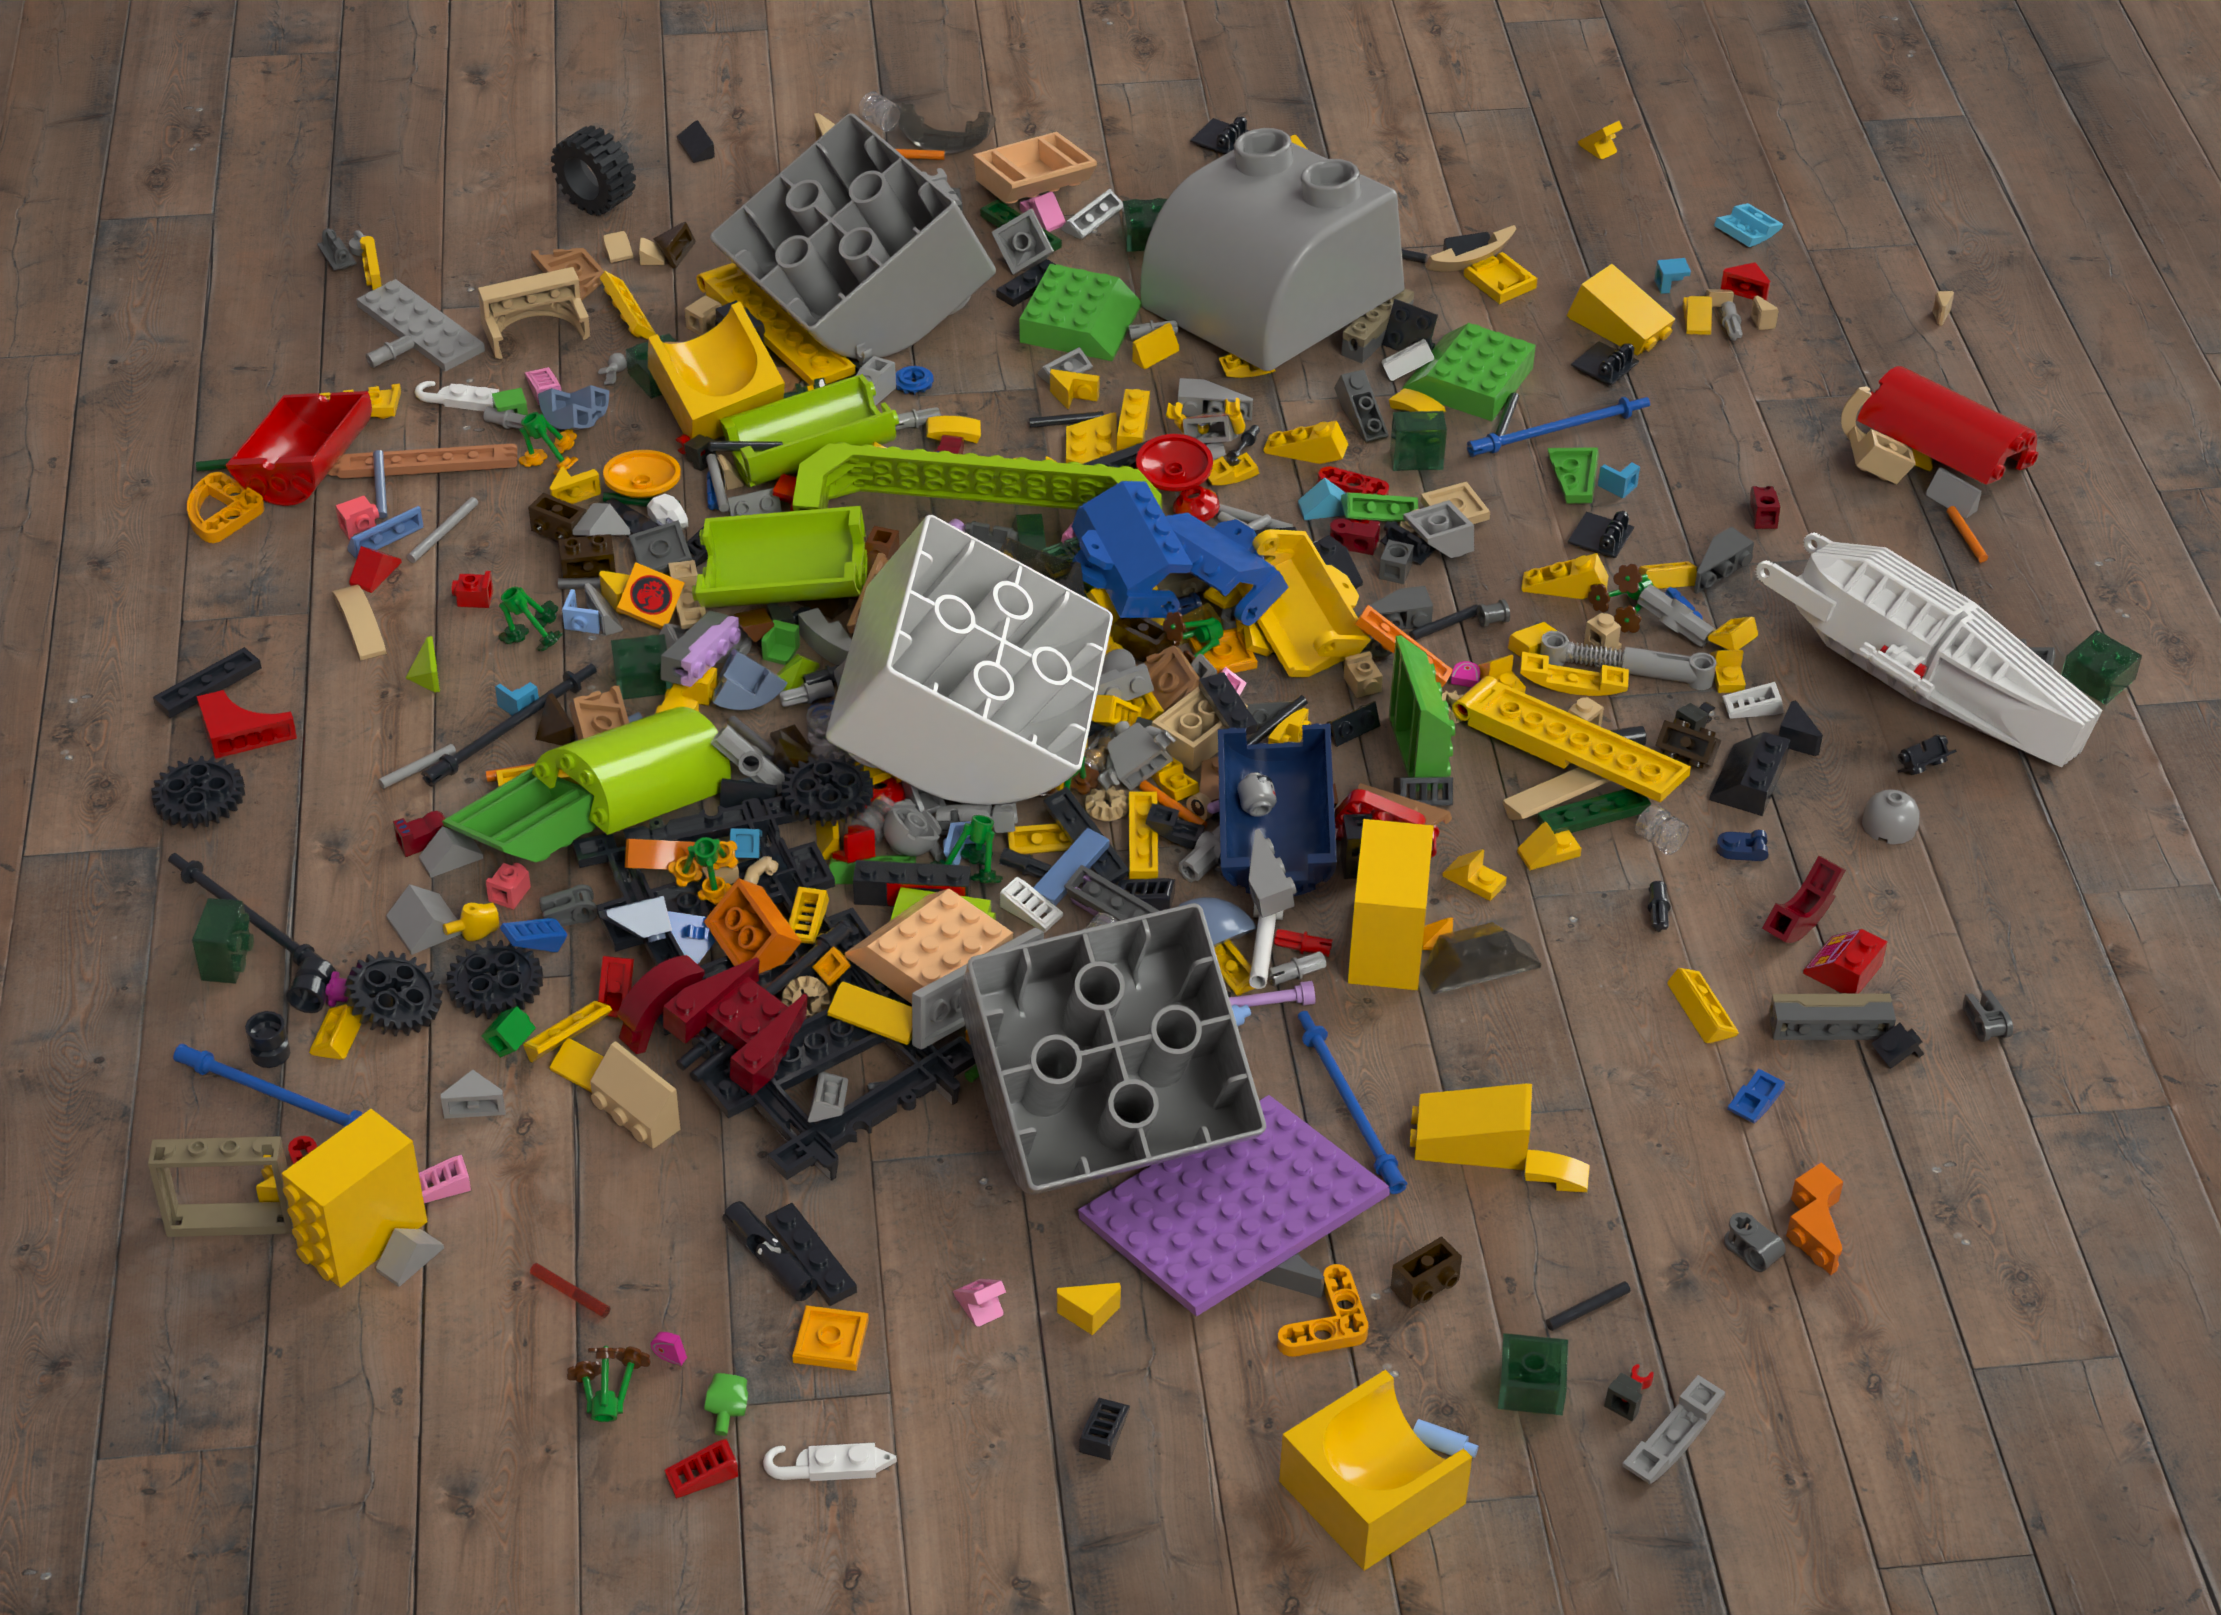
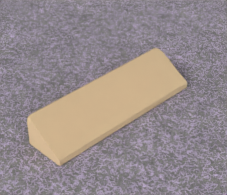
M1578 767L1504 799L1503 805L1509 819H1525L1611 780Z

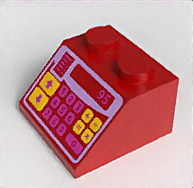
M1863 929L1831 936L1805 967L1803 974L1840 993L1859 994L1881 968L1888 941Z

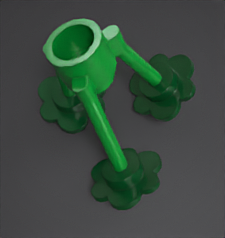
M516 586L507 589L501 595L502 603L499 604V607L505 615L508 627L498 636L500 641H504L505 644L518 643L525 640V635L529 634V629L525 628L524 624L513 623L510 612L515 615L524 613L542 635L539 640L541 644L536 648L537 651H544L551 647L563 635L559 630L554 633L552 631L547 633L544 630L547 624L555 621L556 612L558 611V606L554 605L551 600L540 606L525 593L522 587L518 588ZM527 603L536 610L535 616L528 610Z
M973 815L971 823L964 824L963 832L947 860L933 861L930 864L951 865L967 836L970 835L969 839L974 844H966L965 849L961 850V857L969 859L971 864L980 863L985 865V868L979 870V873L971 876V880L982 883H1000L1003 880V876L996 875V871L991 870L992 842L995 835L992 831L994 821L984 815Z

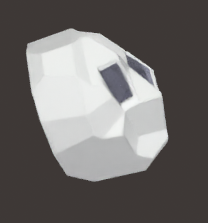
M667 494L657 496L647 505L648 516L659 525L679 520L682 530L688 527L686 513L673 496Z

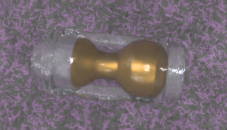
M1111 726L1103 728L1084 752V765L1088 766L1089 769H1096L1099 775L1106 768L1107 758L1105 756L1109 755L1108 742L1117 737L1113 730L1114 727Z

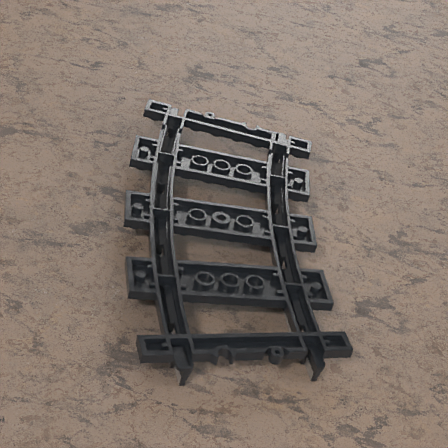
M782 796L763 800L764 805L760 804L759 799L751 798L744 800L742 805L728 808L718 806V814L714 816L707 815L705 810L702 809L699 814L672 819L666 825H664L662 819L653 818L649 822L650 828L639 826L623 830L625 839L696 842L705 837L717 839L730 836L731 828L760 829L762 831V837H760V859L763 856L772 857V860L778 862V869L773 875H767L764 872L760 876L757 885L763 887L774 904L783 902L790 915L798 887L820 890L835 887V878L815 841L788 849L783 837H780L778 825L799 821V814L792 816L791 809L785 808ZM604 833L602 835L573 840V849L579 868L608 862L622 898L596 905L597 914L615 952L644 944L655 966L669 960V958L683 956L684 953L671 931L665 932L666 938L649 942L648 937L639 938L601 918L599 911L664 896L667 912L708 917L716 905L708 900H700L698 898V892L703 890L702 883L706 879L705 875L702 874V878L699 881L689 882L686 887H680L676 882L650 889L644 873L641 872V868H625L626 846L617 848L613 833L609 835ZM755 858L738 863L739 878L744 880L748 867L759 859ZM805 904L806 907L816 908V905ZM853 907L829 917L824 915L818 935L821 933L825 934L840 920L846 921L851 926L853 935L836 947L844 956L845 952L871 935V932ZM807 913L808 916H814L813 913ZM799 921L798 924L811 926L812 922ZM795 931V933L809 935V931ZM816 940L814 944L800 943L784 964L760 973L757 984L765 988L816 945ZM822 955L820 958H818L814 963H812L808 968H806V969H805L802 973H800L796 978L801 977V976H811V977L820 976V975L814 970L813 966H814L824 955ZM728 956L701 965L700 967L705 971L702 980L734 967ZM846 958L851 966L835 981L838 986L841 982L852 985L853 980L859 988L912 1007L910 1002L882 982L876 984L865 970ZM828 1008L804 1020L798 1033H795L789 1044L785 1057L783 1056L778 1064L774 1077L753 1096L730 1079V1063L733 1055L702 1078L699 1083L728 1119L753 1106L760 1111L775 1130L786 1140L785 1144L768 1153V1162L786 1180L814 1165L830 1180H834L839 1164L838 1154L835 1150L848 1142L856 1143V1130L864 1129L871 1134L872 1127L897 1113L898 1105L901 1104L904 1110H913L916 1108V1098H921L931 1091L937 1090L952 1105L958 1102L960 1082L955 1076L976 1064L971 1045L960 1036L938 1050L932 1044L919 1049L912 1045V1039L906 1045L828 1016ZM662 1012L656 1023L666 1036L671 1033L663 1027ZM706 1026L698 1034L705 1038L712 1030ZM721 1039L725 1045L728 1043L724 1039ZM720 1041L712 1047L713 1054L723 1047ZM882 1042H885L908 1067L845 1106L842 1115L824 1119L817 1124L808 1122V1116L785 1092V1090ZM916 1054L922 1059L919 1062L916 1060ZM790 1123L800 1133L798 1136L790 1129Z

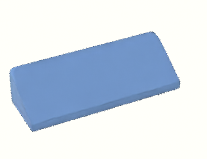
M417 506L351 537L347 547L348 551L357 559L361 546L378 550L424 528L421 508Z
M1087 828L1033 888L1056 906L1067 894L1064 885L1080 865L1089 869L1108 849L1110 840Z

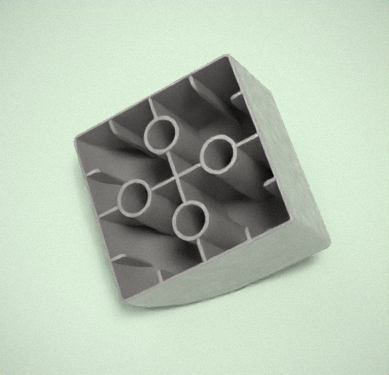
M851 113L843 117L710 235V239L715 246L816 341L834 353L857 359L855 346L863 342L865 343V349H872L873 356L879 358L896 354L912 346L933 330L948 315L962 309L970 300L971 295L996 273L994 264L955 200L861 119Z
M1260 128L1243 133L1236 139L1234 150L1189 175L1172 192L1160 210L1151 229L1144 252L1140 281L1141 305L1144 309L1168 321L1175 320L1177 326L1264 371H1271L1404 290L1397 193L1394 189L1360 174L1357 166L1350 161L1327 159L1292 143L1290 136L1282 130Z
M1191 903L973 956L968 960L959 1004L998 1142L1014 1180L1025 1193L1036 1195L1260 1137L1265 1131V1118L1205 915L1199 904Z

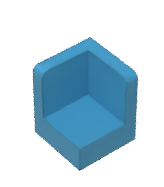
M1685 258L1657 260L1654 280L1660 293H1670L1672 281L1683 280L1684 276H1690L1691 270Z
M1631 462L1619 472L1604 464L1600 467L1598 486L1624 498L1637 487L1640 466Z
M531 682L514 691H510L501 684L495 686L497 705L510 715H514L539 698L538 688Z
M731 828L730 841H734L737 844V850L735 851L737 859H760V837H762L760 829Z

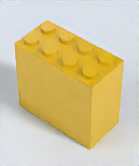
M369 1109L281 1173L284 1183L283 1193L289 1205L287 1212L292 1219V1233L297 1241L298 1248L296 1252L299 1258L305 1264H312L317 1268L323 1279L326 1281L331 1280L340 1288L381 1258L395 1228L419 1229L427 1223L413 1141L373 1109Z

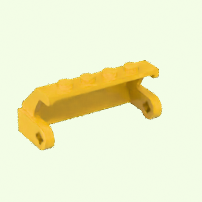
M1270 529L1258 534L1252 542L1256 552L1259 555L1270 556L1265 561L1280 571L1289 588L1256 622L1259 624L1266 640L1272 646L1279 662L1283 665L1289 677H1310L1345 660V657L1360 654L1371 641V638L1363 633L1360 627L1355 624L1358 617L1353 608L1357 604L1359 595L1348 576L1332 565L1324 563L1306 531ZM1239 582L1236 585L1242 595V599L1253 588V584Z

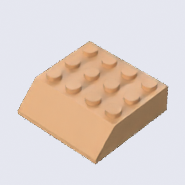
M1058 132L973 154L976 181L1004 203H1015L1021 198H1032L1046 191H1058L1064 186L1079 185L1082 181L1090 179L1097 166L1095 159Z
M946 889L929 894L845 952V957L912 1004L913 992L966 965L971 957L988 953L1013 940V932L952 890Z

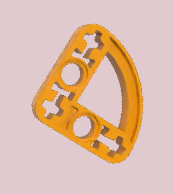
M213 472L201 479L192 489L187 500L190 525L193 531L208 543H217L224 540L261 515L265 510L262 495L249 487L245 490L235 479L222 472ZM232 493H240L235 496H229ZM209 495L227 505L205 521L199 514L204 500ZM232 516H239L235 519H227Z

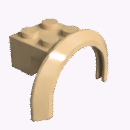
M1866 386L1859 387L1848 399L1841 414L1842 428L1851 442L1855 464L1860 470L1873 473L1880 479L1888 480L1897 485L1915 465L1912 448L1873 429L1865 434L1857 427L1855 422L1860 407L1872 395L1869 392L1870 388Z

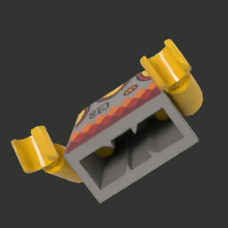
M1236 398L1235 402H1229L1228 399H1225V412L1201 414L1189 418L1181 414L1183 404L1176 402V406L1168 403L1166 417L1174 420V423L1183 435L1194 437L1203 443L1229 442L1237 438L1238 434H1242L1245 430V422L1240 412L1239 398Z

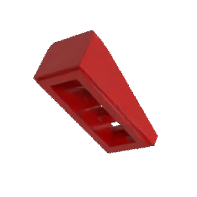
M723 1439L668 1467L664 1472L677 1499L738 1477V1466L727 1439ZM710 1465L711 1469L707 1471L705 1466ZM697 1469L699 1475L694 1478L692 1471ZM684 1474L687 1482L682 1484L679 1475Z

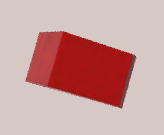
M1754 262L1725 268L1720 290H1731L1734 292V295L1752 300L1755 296H1759L1767 301L1771 281Z
M361 546L349 584L350 586L359 585L362 590L372 593L402 561L398 557Z

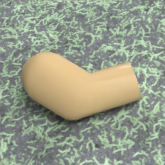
M763 856L748 867L744 880L757 885L760 876L764 872L767 875H773L777 871L778 862L772 860L770 856Z

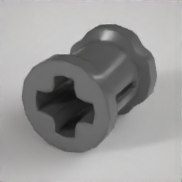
M1505 599L1499 600L1496 604L1477 605V618L1481 627H1488L1489 623L1499 621L1506 623L1510 621V610Z

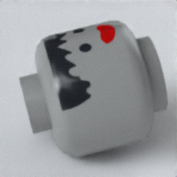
M1250 773L1237 786L1241 808L1252 816L1268 814L1277 802L1273 781L1268 776L1261 775L1260 773Z

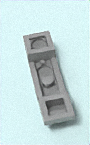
M1697 1375L1680 1395L1679 1404L1646 1442L1641 1441L1623 1462V1467L1648 1484L1656 1481L1681 1457L1700 1434L1723 1400L1725 1391Z

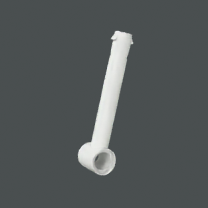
M1254 903L1253 917L1259 919L1249 983L1253 988L1262 989L1267 984L1276 920L1283 919V911L1262 918Z

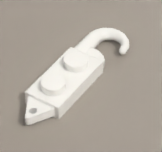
M426 381L418 384L414 393L423 402L444 404L445 407L485 411L486 407H493L492 393L499 392V389L451 384L450 386L443 387L436 394L423 392V389L426 387L435 386L436 384L434 381Z
M875 1443L809 1446L808 1449L803 1450L797 1458L796 1466L778 1467L773 1464V1458L778 1453L784 1452L786 1448L785 1446H776L765 1454L763 1466L768 1475L780 1480L810 1479V1481L860 1479L876 1478V1473L896 1463L897 1458L896 1455L875 1447Z

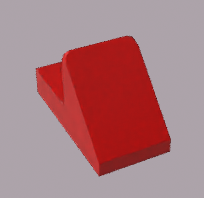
M603 956L598 1002L611 1007L612 1010L607 1016L618 1017L619 1008L632 988L634 959L614 956Z

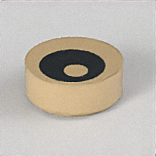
M1196 793L1188 798L1186 806L1191 812L1205 821L1213 816V814L1207 811V805L1211 803V800L1206 795Z

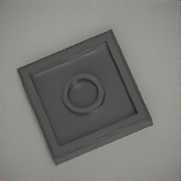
M679 520L629 535L637 562L663 574L669 572L668 563L692 560Z

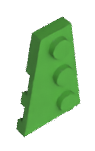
M1548 448V457L1566 503H1592L1599 457L1598 448Z

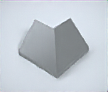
M1029 209L992 231L1012 274H1017L1036 266L1054 252L1033 209Z

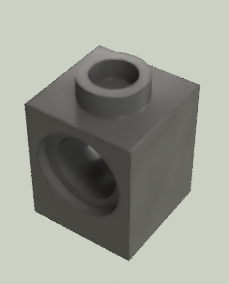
M1388 540L1380 559L1379 579L1404 584L1412 566L1414 545Z

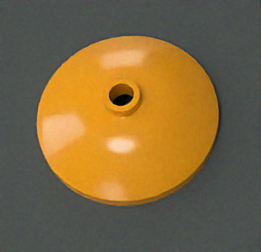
M634 450L619 454L609 460L603 469V478L606 485L616 493L632 498H649L661 495L673 488L681 476V468L676 459L666 453L654 450Z

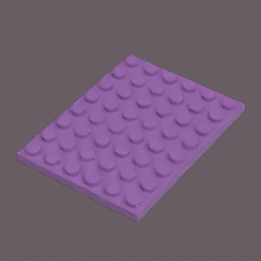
M1270 1095L1260 1100L1266 1122V1129L1260 1137L1151 1165L1078 1209L1080 1220L1196 1317L1390 1195L1389 1186Z

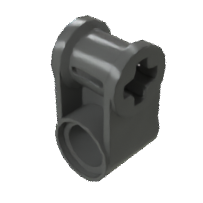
M1739 1212L1731 1216L1729 1220L1730 1231L1725 1234L1724 1244L1728 1250L1739 1256L1752 1269L1757 1272H1763L1785 1254L1786 1247L1782 1239L1764 1227L1752 1215Z

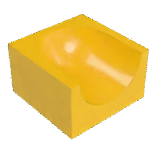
M740 301L731 305L726 317L716 327L693 340L677 344H667L661 341L658 334L648 338V368L683 434L689 436L690 439L699 434L712 439L721 437L724 433L720 419L782 400L784 397L785 382Z
M1363 819L1348 984L1418 990L1433 825Z
M1384 1370L1283 1433L1279 1482L1357 1565L1365 1571L1466 1504L1472 1456L1464 1448L1447 1459L1432 1452L1417 1437L1405 1419L1396 1398L1394 1378Z

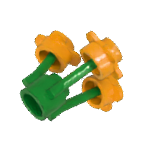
M701 838L695 842L694 846L688 847V856L681 857L677 862H671L668 866V871L675 876L678 886L686 887L689 882L699 881L702 878V872L698 870V864L707 867L709 878L703 881V890L698 892V898L700 900H708L717 905L732 886L729 883H725L723 878L715 876L714 870H719L721 867L728 866L729 868H734L737 866L738 860L735 857L737 844L734 841L725 842L719 841V839Z

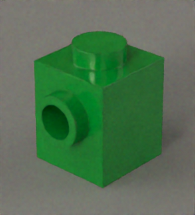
M516 1006L502 1012L481 1037L501 1058L515 1052L536 1027L530 1021L529 1016Z

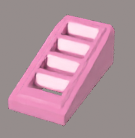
M549 367L525 372V377L538 405L539 393L551 388L561 391V386Z
M462 1155L447 1159L419 1173L424 1203L471 1191L469 1176ZM433 1183L434 1186L428 1188L427 1184Z

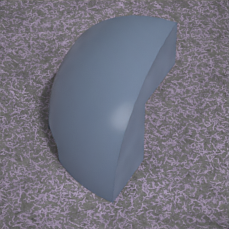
M590 385L570 394L551 388L538 394L539 405L545 419L552 426L563 430L586 429L594 426V423L606 413L609 403V390Z
M733 648L719 675L721 679L713 691L712 701L721 707L733 710L753 709L773 700L785 688L787 682L766 667Z
M1202 897L1179 904V906L1196 903L1202 907L1214 948L1232 938L1239 939L1257 929L1252 919L1241 908L1226 900Z

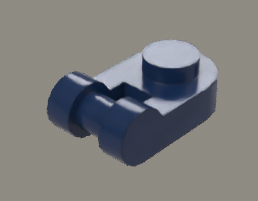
M1760 829L1754 830L1751 833L1724 832L1718 836L1716 851L1726 859L1764 861L1769 856L1766 845L1768 842L1767 833Z

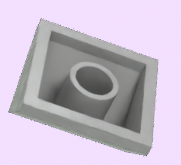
M410 884L386 915L388 922L411 955L462 934L460 931L445 935L443 924L456 921L457 918L439 893Z

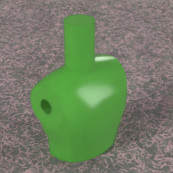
M724 1373L713 1375L712 1382L707 1390L704 1410L717 1414L714 1432L716 1435L726 1436L728 1434L730 1416H745L748 1399L746 1378Z

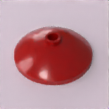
M1165 434L1152 438L1139 449L1136 457V467L1155 488L1179 492L1195 488L1208 479L1213 469V456L1209 448L1194 437L1183 434Z

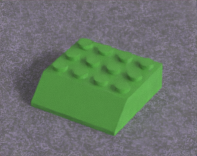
M1050 264L1020 317V343L1064 352H1071L1080 347L1088 357L1113 361L1129 331V325H1132L1141 307V300L1119 277L1065 267L1059 264Z
M1467 323L1443 336L1431 351L1434 360L1419 367L1403 386V389L1418 391L1433 398L1442 405L1493 421L1507 403L1510 394L1518 389L1533 369L1536 345L1522 339L1504 335L1501 332H1495L1479 325Z
M1400 635L1396 636L1389 720L1408 777H1450L1451 766L1449 757L1453 756L1451 736H1455V724L1453 720H1449L1447 701L1442 700L1441 684L1435 680V666L1429 663L1427 654ZM1416 783V792H1418L1419 783ZM1427 783V790H1431V783ZM1438 783V789H1442V783Z
M532 767L442 822L444 826L502 852L533 862H539L549 858L550 854L559 848L569 846L574 839L582 834L589 833L596 828V825L589 820L594 795L584 787L558 776L555 787L550 789L532 774L534 768Z

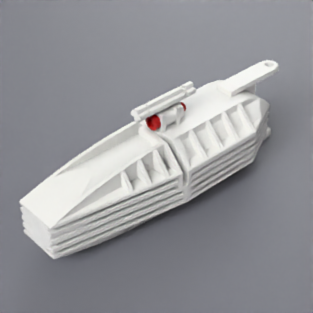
M1810 533L1803 540V547L1807 550L1806 552L1811 553L1803 574L1796 577L1777 564L1770 563V560L1760 562L1757 568H1755L1757 570L1755 575H1758L1757 578L1761 582L1763 581L1766 586L1795 603L1799 612L1813 626L1827 647L1912 701L2054 765L2063 767L2064 764L2066 765L2068 761H2071L2073 757L2082 752L2103 711L1979 605L1886 547L1832 542L1823 535ZM1811 540L1816 541L1817 548L1812 546ZM1764 568L1769 570V576L1764 573Z

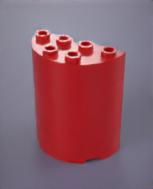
M368 391L334 392L329 395L330 399L319 393L283 395L226 464L228 471L245 490L249 487L262 495L263 501L282 506H291L304 502L310 497L369 422L372 404Z

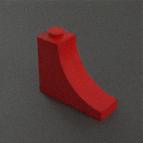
M224 690L197 696L201 718L215 759L297 738L291 711L276 714L248 711L233 703Z

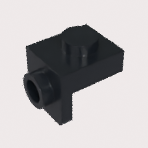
M1898 1023L1871 1043L1890 1069L1913 1052L1919 1058L1924 1055L1919 1047L1923 1041L1912 1028L1907 1031L1901 1023Z

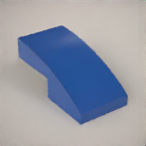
M1758 1068L1747 1086L1743 1085L1729 1104L1728 1110L1752 1123H1756L1784 1090L1785 1082Z

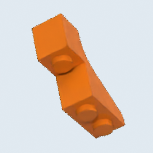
M1821 1162L1795 1179L1791 1200L1800 1210L1790 1216L1786 1236L1793 1245L1799 1247L1812 1258L1817 1266L1822 1267L1827 1273L1832 1275L1838 1270V1258L1842 1253L1843 1247L1829 1208L1839 1202L1844 1181Z

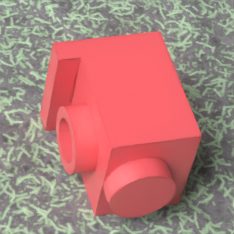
M365 496L336 505L339 526L349 540L354 534L376 526L375 519L379 518L378 509L374 503L370 504Z
M503 863L494 876L486 880L488 901L514 910L531 887L529 871L520 863H513L512 865Z

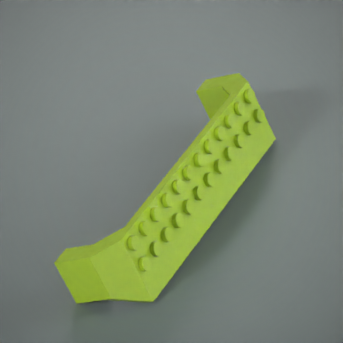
M839 442L837 444L828 443L799 464L793 510L827 509L830 499L859 491L1078 510L1079 506H1082L1121 481H1146L1161 509L1162 494L1139 469H1133L1129 466L1117 468L1107 467L1103 464L1082 465L1078 462L1034 461L1024 457L1010 459L999 455L986 457L978 456L974 453L963 455L953 454L949 451L927 452L923 449L903 450L898 447L880 448L869 444L856 446Z

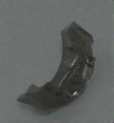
M902 103L899 127L907 138L924 150L945 151V155L965 152L983 142L989 136L996 118L990 112H979L978 118L975 121L966 122L965 132L943 131L926 125L924 118L916 113L913 104Z
M1005 538L1000 552L1077 594L1085 596L1081 563L1064 560L1011 538Z

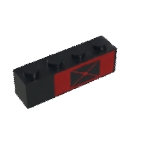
M856 860L853 876L854 905L895 907L901 887L931 892L950 889L959 896L970 897L971 866Z

